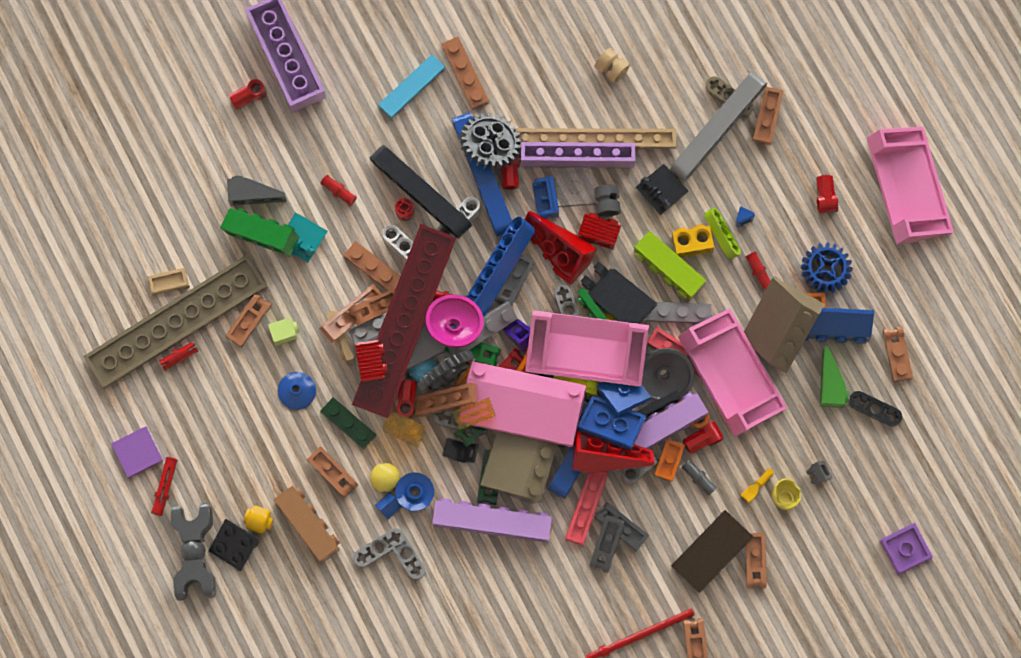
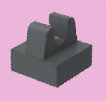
M825 461L812 464L806 471L807 474L815 473L816 478L811 481L812 484L832 479Z

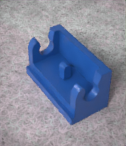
M553 175L535 179L532 187L537 214L545 219L559 217Z

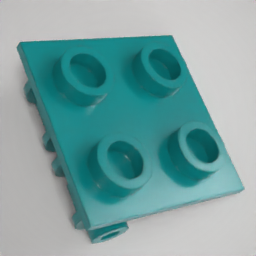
M295 212L288 225L292 226L300 237L292 254L308 263L328 231Z

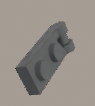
M521 255L494 301L503 304L510 302L511 306H513L535 261ZM505 290L511 293L509 298L503 295Z
M606 502L603 505V510L600 513L598 512L594 518L603 524L606 516L611 513L614 515V518L625 521L620 539L637 552L649 535L610 503Z
M606 516L589 567H597L602 569L603 572L609 573L625 521ZM600 555L606 557L605 562L599 560Z

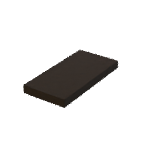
M724 510L671 567L700 594L754 537L733 516Z

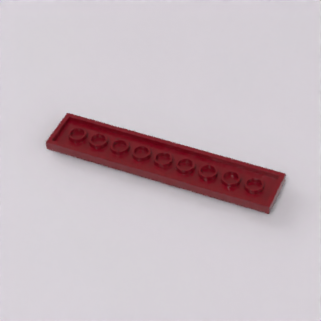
M420 224L376 339L379 340V344H383L385 355H382L381 358L382 363L387 365L388 374L384 375L385 379L364 383L360 381L352 402L353 406L388 419L423 328L427 310L432 304L457 237Z

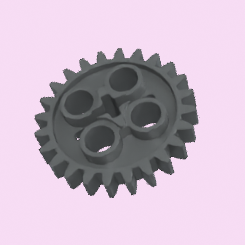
M481 113L479 118L474 115L472 120L469 119L467 124H464L461 131L460 143L463 144L461 150H466L465 157L471 156L470 162L477 161L476 166L483 164V169H485L488 165L491 170L496 166L500 170L502 165L507 167L509 163H513L521 149V139H518L520 133L515 132L517 127H510L511 121L504 122V116L498 119V114L491 117V114L488 113L487 117H485Z
M465 350L462 353L459 352L456 356L453 355L451 358L448 357L441 361L437 367H434L433 370L429 371L419 381L418 386L422 393H429L441 386L450 384L470 367L472 361H475L474 355L471 351Z

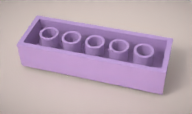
M264 0L246 8L247 18L291 112L294 113L325 99L324 88L282 0Z

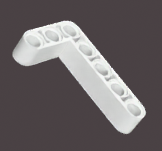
M468 197L456 209L472 222L480 213V203L477 198ZM474 204L477 208L474 211H469L466 207ZM441 224L436 228V230L441 232L448 231ZM387 225L382 233L384 242L406 262L413 241L395 225ZM389 232L397 234L393 239H389L386 236ZM403 245L410 246V249L406 252L400 250Z

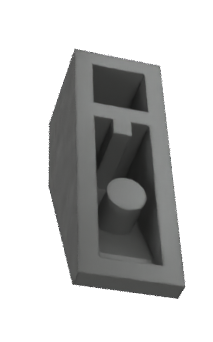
M233 176L232 179H227L230 206L287 202L284 192L249 178Z

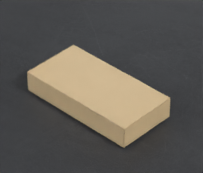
M185 267L148 276L152 296L190 287Z

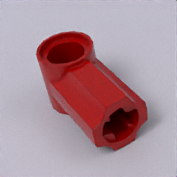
M253 79L248 85L228 96L235 109L238 110L255 100L263 99L266 96L267 90L261 80ZM256 86L261 87V90L258 93L253 92V89Z
M518 156L507 167L503 165L501 167L503 189L514 190L519 188Z
M833 175L818 176L816 178L818 213L838 212V198L835 195Z
M402 380L399 388L396 409L399 418L402 420H409L414 416L417 382L412 380ZM403 406L411 408L407 414L401 413L400 409Z
M713 421L682 441L691 455L708 445L710 447L717 444L724 437L716 422Z

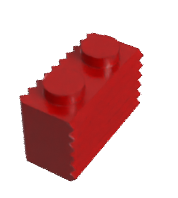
M595 213L585 214L578 236L589 243L614 250L621 225L614 219H600V216Z
M379 340L356 343L355 349L361 383L385 379L384 375L388 374L387 365L382 363L381 358L382 355H385L383 344H379Z

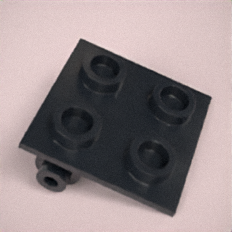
M665 164L661 165L648 177L642 178L641 183L635 187L660 215L689 192Z
M225 519L209 552L242 571L251 552L259 544V538Z

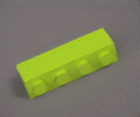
M650 230L634 246V256L641 262L645 261L649 265L648 268L654 274L661 275L666 285L669 287L673 286L678 290L677 294L685 300L687 298L691 301L705 286L707 280Z

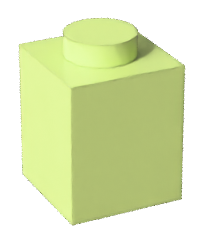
M290 317L268 324L275 346L297 340L296 333H299L296 322L292 323Z

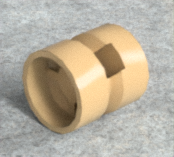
M611 48L607 49L595 63V67L601 73L606 72V77L613 83H617L630 67L623 58L618 59V54Z

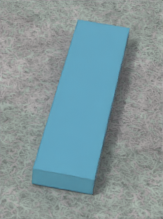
M433 55L429 56L378 106L392 119L445 70V66Z

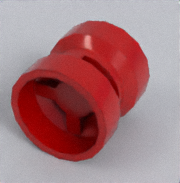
M401 198L396 202L395 211L397 218L402 221L412 219L414 216V205L410 199Z

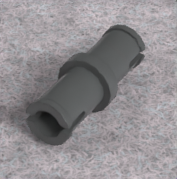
M690 459L683 464L681 468L693 479L692 482L698 484L708 496L716 490L717 487L705 476L706 473L700 471Z

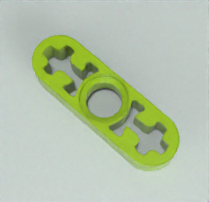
M714 207L705 212V219L724 254L731 260L741 254V250L721 213Z

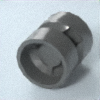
M602 185L594 188L595 200L598 201L596 213L600 217L619 215L621 207L620 202L617 201L619 198L618 186Z

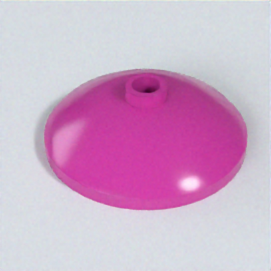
M446 295L436 299L429 306L425 323L428 333L436 342L450 348H461L472 344L478 339L483 329L484 319L480 308L471 299L461 295Z

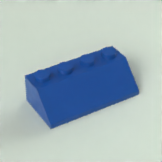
M823 308L805 341L816 339L817 342L835 340L837 343H846L848 340L854 341L856 344H865L866 341L869 342L872 335L874 310Z

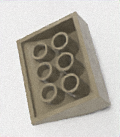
M773 276L744 333L756 352L769 364L787 373L825 304Z
M496 431L480 486L532 504L540 503L558 444Z

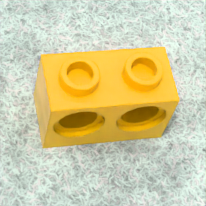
M701 224L694 226L693 229L678 228L675 232H672L674 252L680 258L713 253L714 243L710 226ZM703 235L707 241L699 242L697 237ZM686 239L688 244L680 245L678 240Z

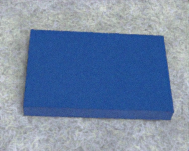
M592 395L577 426V430L632 450L645 422L646 415L629 410L617 416L606 400Z

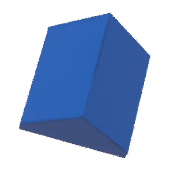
M740 206L735 224L736 228L752 222L755 216L754 212Z
M390 492L375 504L387 520L402 508L398 500Z

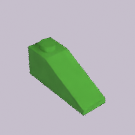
M824 346L822 350L820 407L843 408L845 403L849 401V391H846V384L829 347Z

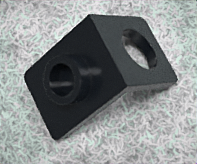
M447 438L442 455L464 464L474 463L479 444L473 443L466 448L463 442Z

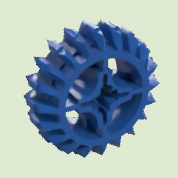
M819 243L818 249L812 246V252L807 251L805 253L807 257L802 259V262L805 264H802L800 268L805 270L801 275L803 277L808 276L804 282H811L810 289L817 286L816 292H820L822 288L824 289L823 292L827 294L828 289L835 293V287L841 290L842 285H847L848 281L846 279L851 278L849 272H852L853 268L849 266L852 261L845 260L849 254L845 253L842 255L843 248H840L838 251L836 250V244L830 248V244L826 243L824 248ZM824 255L832 256L834 259H827ZM816 258L819 268L813 273L811 264ZM838 264L841 265L842 273L839 278L836 277V272L834 270V268H836ZM824 265H826V267H827V266H829V267L831 266V268H830L829 271H827V270L825 271V270H822V269H823ZM826 277L829 280V282L822 281L818 278Z

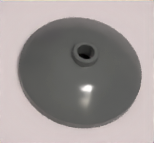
M661 348L645 356L642 386L651 396V402H655L678 390L681 399L688 394L694 382V369L686 355L672 348ZM662 370H666L664 375H660Z

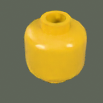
M253 506L251 509H247L243 523L246 524L248 530L263 534L266 529H271L274 519L271 518L270 510Z

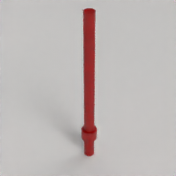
M692 608L610 645H602L598 647V650L584 657L605 658L613 651L694 616V611Z

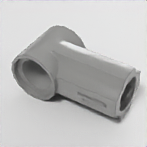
M654 457V466H655L658 462H657V460H656L655 457ZM654 466L623 469L621 480L625 485L632 486ZM631 471L635 474V478L628 479L625 473Z

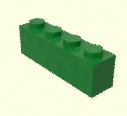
M230 208L220 227L229 236L289 257L300 237L290 225L285 224L281 226L273 219L264 220L262 216L255 213L250 215L241 208L237 210Z

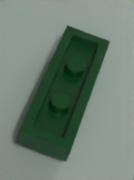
M334 397L320 411L363 450L377 436Z

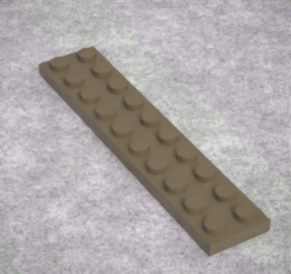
M245 255L83 357L103 389H106L268 287L249 257Z

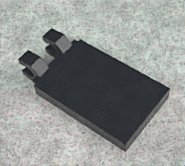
M597 262L593 267L594 271L602 277L596 284L586 275L581 280L582 286L589 291L588 294L593 301L617 321L640 324L657 306V302L616 269L610 268L608 270L600 262Z

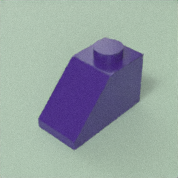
M517 319L502 330L517 348L525 354L529 344L530 327Z

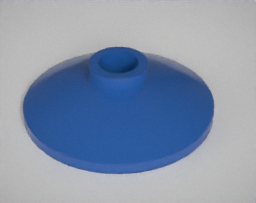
M302 372L287 374L278 385V397L281 403L289 409L300 410L308 407L316 395L314 381L310 376ZM295 386L300 388L298 392H293Z
M408 473L396 485V498L399 504L407 510H423L433 500V483L422 473ZM413 490L419 491L417 496H413L411 493Z

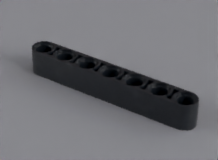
M382 145L369 157L371 162L457 239L462 237L472 227L471 222L385 145Z

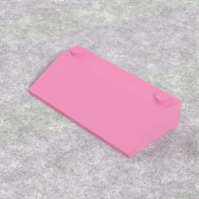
M924 127L879 129L868 136L866 139L896 244L913 243L954 233Z
M730 308L690 327L678 336L735 437L787 409L786 404Z
M533 310L525 372L641 387L649 325Z
M472 361L466 384H476L477 403L461 407L459 423L573 447L586 396L585 385Z

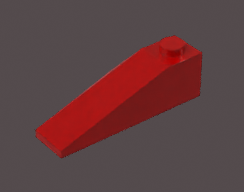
M528 211L524 220L534 227V234L531 238L532 242L540 247L543 257L548 259L554 266V272L568 284H573L591 264L597 249L583 238L532 211Z
M576 431L572 455L573 470L592 473L654 466V453L652 450L635 444L632 450H628L581 431Z

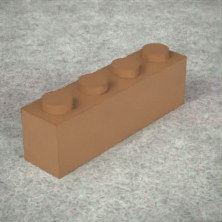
M292 485L277 496L274 501L322 564L340 550L337 546L340 542L334 534L331 536L328 534L326 529L329 527L322 518L318 520L314 515L317 511L312 504L309 503L307 505L303 500L305 495L300 488L295 489Z

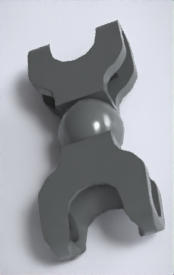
M209 502L202 503L199 506V514L196 519L187 521L183 508L179 505H173L171 507V525L181 535V541L184 543L181 554L185 560L182 561V568L173 579L175 598L178 601L185 600L188 587L194 582L201 583L203 594L207 598H214L216 595V578L206 568L205 561L203 560L206 550L202 543L205 542V534L213 525L212 506Z

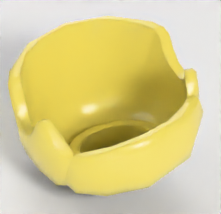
M391 463L378 464L372 469L370 474V482L373 488L379 492L392 491L401 478L400 471Z
M784 478L778 481L772 489V499L780 509L791 510L797 507L801 500V489L796 486L794 480Z

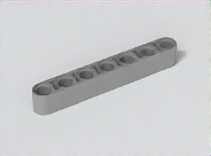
M751 72L676 159L670 170L683 181H687L761 94L767 82L754 72Z

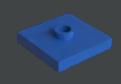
M609 382L597 384L598 391L617 416L651 399V396L642 384L641 387Z

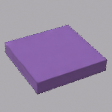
M146 426L111 443L128 478L163 462L161 454Z
M915 523L880 540L897 575L933 558Z

